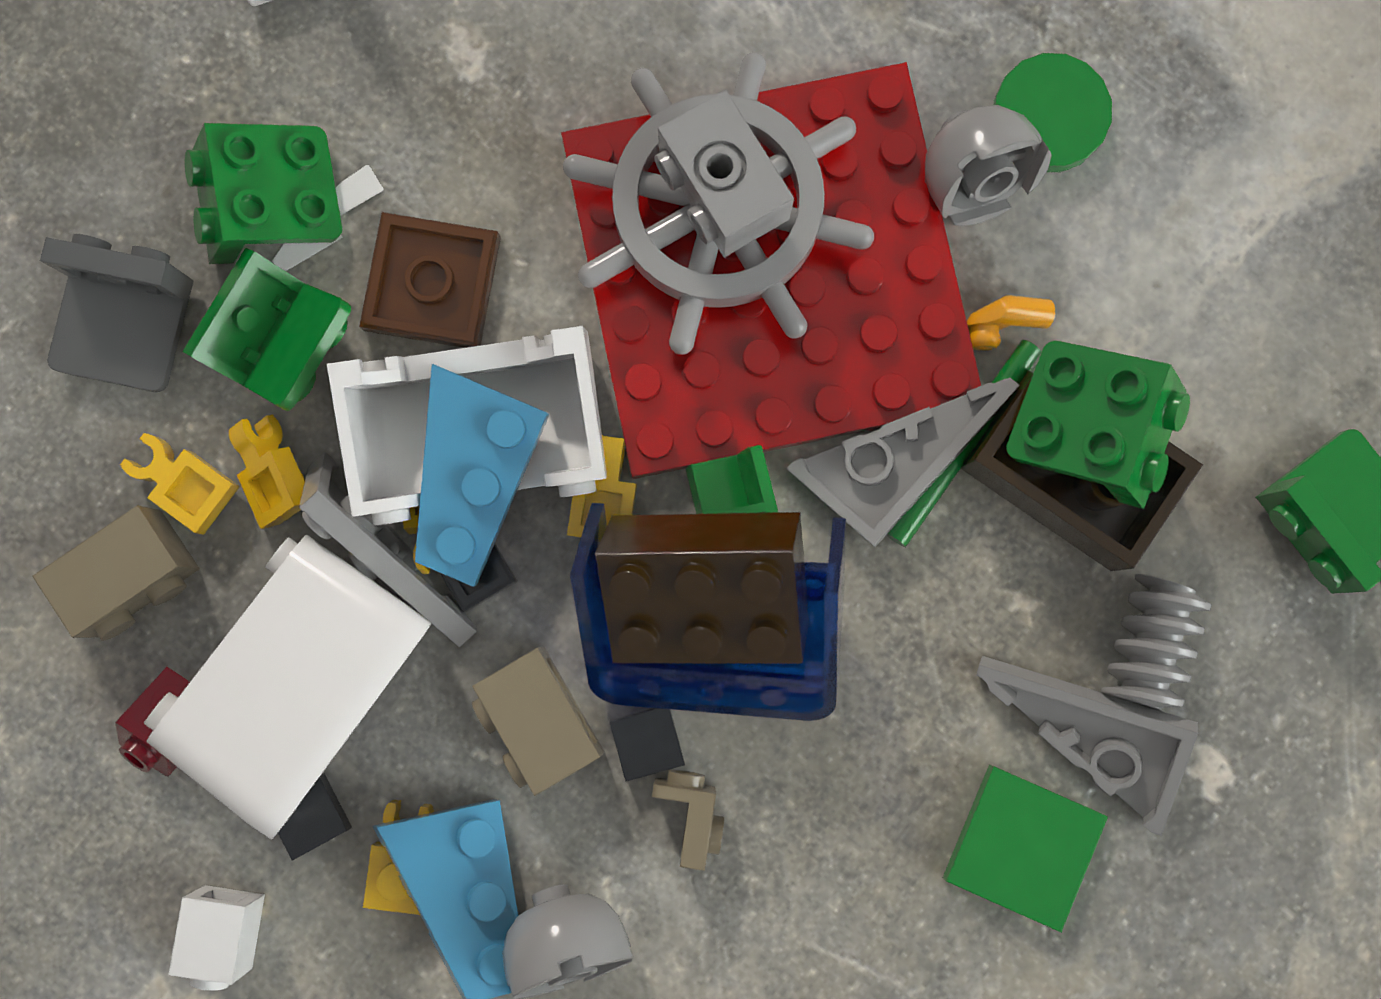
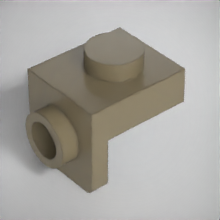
M668 770L667 779L655 778L652 797L688 803L680 867L705 871L707 853L719 855L723 835L724 817L713 815L716 788L715 786L704 785L705 775L683 770Z

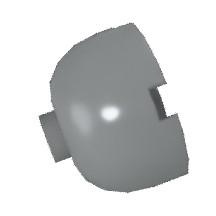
M1000 105L962 110L951 115L943 123L941 130L936 134L925 158V183L933 201L945 219L948 215L953 224L958 226L979 224L999 216L1012 208L1006 198L1014 194L1020 187H1023L1028 195L1048 171L1052 155L1037 129L1024 115Z
M566 884L550 887L532 895L534 907L517 916L506 933L502 952L504 973L513 999L531 998L564 989V984L584 978V982L597 978L629 964L633 958L628 934L620 916L606 901L591 894L570 895L568 885Z

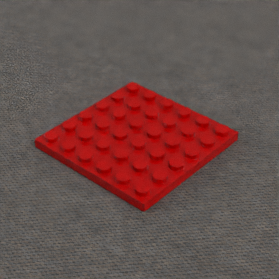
M907 62L759 92L757 101L771 107L786 117L804 137L840 117H849L856 124V133L851 140L817 159L824 183L823 215L869 226L874 232V241L866 249H856L816 239L803 265L784 284L807 321V330L803 336L799 338L788 337L762 297L746 304L731 307L704 306L692 350L687 354H677L671 349L669 340L680 300L656 288L645 279L634 265L593 288L632 479L681 470L691 464L737 455L751 446L761 445L763 452L878 429L885 424L927 407L931 409L967 394V391L981 386L943 217L925 183L927 148ZM650 114L561 132L566 158L577 154L618 164L626 145L637 130L651 118ZM761 144L769 158L775 155L765 145ZM654 161L647 172L661 175ZM789 175L782 180L794 197L792 207L797 208L795 187ZM571 179L587 262L621 244L613 211V189ZM639 196V213L645 229L684 207ZM773 229L756 240L767 258H769L785 242L790 232ZM693 230L660 251L677 264L688 268L697 236L696 231ZM718 249L712 274H731L745 270L735 252L724 257Z

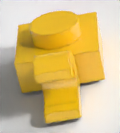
M273 414L265 416L254 425L258 436L253 432L248 419H241L228 432L231 444L239 452L246 466L243 471L237 474V477L260 530L280 525L301 510L299 506L305 483L304 476L299 470L290 448L278 449L283 438V432L280 423Z
M602 435L607 478L595 480L597 492L572 496L567 530L568 536L601 540L612 515H633L637 484L620 481L626 449L625 439Z

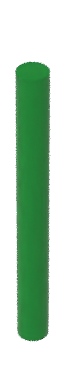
M1022 339L992 383L1011 378L1019 385L1028 370L1031 369L1040 356L1041 350L1033 343ZM1002 408L888 532L887 536L905 548L907 547Z

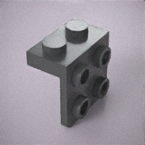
M73 234L71 242L46 237L40 261L68 276L47 358L49 367L63 374L151 392L165 390L169 383L194 280L169 264L170 256L155 249L132 246L131 254L111 250L112 244L107 241L84 234Z

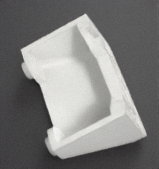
M583 326L551 330V334L545 335L544 340H540L533 335L522 337L521 340L407 357L392 356L385 357V360L368 362L355 359L327 364L352 517L371 514L373 525L411 520L409 508L420 506L432 364L549 414V418L518 490L541 486H558L559 496L569 497L597 492L595 480L607 478L588 331Z
M305 535L299 543H296L289 537L282 543L265 567L274 573L250 606L182 694L177 698L168 692L144 722L146 726L153 730L147 739V743L247 824L271 840L306 796L432 623L308 535Z

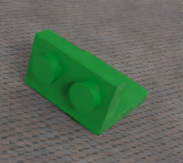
M204 123L193 149L186 150L184 161L186 180L189 187H197L200 207H196L194 210L195 237L198 244H206L209 264H233L245 244L331 243L336 241L341 235L342 223L328 140L325 131L320 127Z
M245 248L182 352L246 387L283 410L289 411L297 402L303 400L310 393L315 384L317 368L328 350L336 346L343 338L348 325L347 318L351 312V305L338 296L303 283L257 252Z
M1057 340L1051 341L1044 346L1008 440L1007 452L1017 462L1103 484L1120 503L1144 509L1150 491L1157 492L1164 482L1168 468V456L1164 453L1172 431L1179 432L1185 424L1190 407V396L1186 393L1187 390L1173 366L1169 363Z
M1348 429L1337 434L1255 497L1269 514V518L1276 529L1289 539L1308 563L1313 576L1331 594L1367 592L1381 581V569L1376 564L1381 560V457L1360 431Z

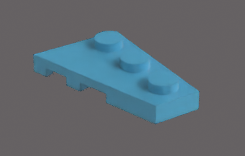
M432 364L415 554L416 563L474 587L477 585L549 418L547 412Z
M492 799L373 825L372 827L382 846H385L399 873V878L408 896L414 901L426 924L429 936L462 999H491L511 993L504 973L502 952L506 933L517 918L518 911L500 800Z

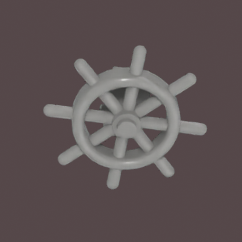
M752 52L743 58L733 95H729L725 89L718 94L691 97L674 104L670 102L652 71L647 68L637 69L631 76V84L651 118L630 139L620 157L619 163L614 164L577 154L568 156L563 163L564 173L569 178L613 189V211L621 244L589 261L579 269L578 278L580 283L587 288H594L634 265L645 279L656 288L680 300L669 340L671 349L677 354H687L692 350L704 306L731 307L746 304L762 297L788 337L799 338L803 336L807 330V321L784 284L803 265L816 239L856 249H866L874 241V232L869 226L823 215L824 183L817 159L851 140L856 133L855 122L849 117H840L804 137L786 117L771 107L757 101L766 68L765 59L759 53ZM761 144L765 145L775 155L769 158ZM654 161L661 175L647 172ZM789 175L795 187L797 208L792 207L794 197L782 180ZM639 196L684 207L645 229L639 213ZM773 229L790 232L785 242L769 258H767L756 240ZM693 230L696 231L697 236L688 268L677 264L660 251ZM718 249L724 257L735 252L745 270L731 274H712Z

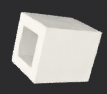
M205 885L182 897L169 975L190 978L189 985L197 989L222 990L249 972L253 967L265 894Z

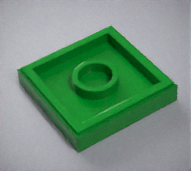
M989 764L942 878L948 883L1062 933L1108 816Z

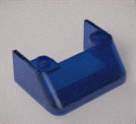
M591 503L570 572V579L588 685L597 697L608 703L622 706L801 721L820 720L829 716L835 710L845 584L846 518L833 517L828 563L804 562L809 625L803 664L613 663L595 555L607 528L604 503Z

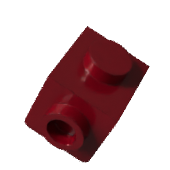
M166 667L115 722L118 741L121 745L118 750L122 757L143 772L148 773L154 768L166 777H169L177 766L147 743V739L153 730L146 726L144 722L168 692L178 698L190 683V681L169 667Z

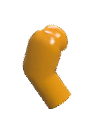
M1006 295L971 313L967 319V325L973 350L987 351L997 348L1001 343L999 330L1009 326L1049 328L1055 317L1053 301L1050 299Z

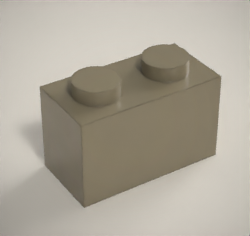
M137 505L32 577L72 638L99 637L102 641H105L130 628L136 621L132 615L149 603L157 606L179 595L187 587L183 580L200 568L163 512Z
M538 647L472 686L478 696V699L472 702V706L480 723L489 734L496 730L498 731L509 751L502 758L510 776L519 788L528 784L534 796L597 760L604 753L602 746L545 647Z

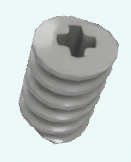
M1135 574V580L1149 589V591L1129 593L1128 603L1143 614L1122 617L1121 625L1134 634L1136 638L1119 639L1115 641L1114 645L1115 650L1128 658L1129 662L1111 663L1107 669L1109 674L1123 684L1122 686L1103 687L1101 692L1160 711L1163 710V707H1182L1185 700L1170 690L1169 686L1170 683L1190 682L1192 676L1176 665L1177 659H1192L1198 656V652L1182 641L1183 636L1201 635L1205 631V628L1189 618L1190 612L1210 611L1212 604L1196 594L1195 590L1154 576Z

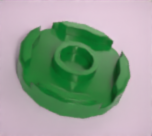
M1042 53L1021 61L1004 77L994 99V105H1000L1024 115L1037 129L1052 155L1047 172L1060 173L1081 165L1103 143L1112 123V99L1103 78L1088 63L1068 54Z

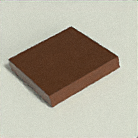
M381 212L359 327L366 332L461 348L481 346L501 239L499 232Z

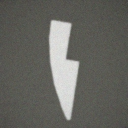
M369 165L364 166L336 187L340 216L384 191ZM340 235L336 241L343 238L342 235ZM336 241L331 243H284L272 260V263L287 271Z

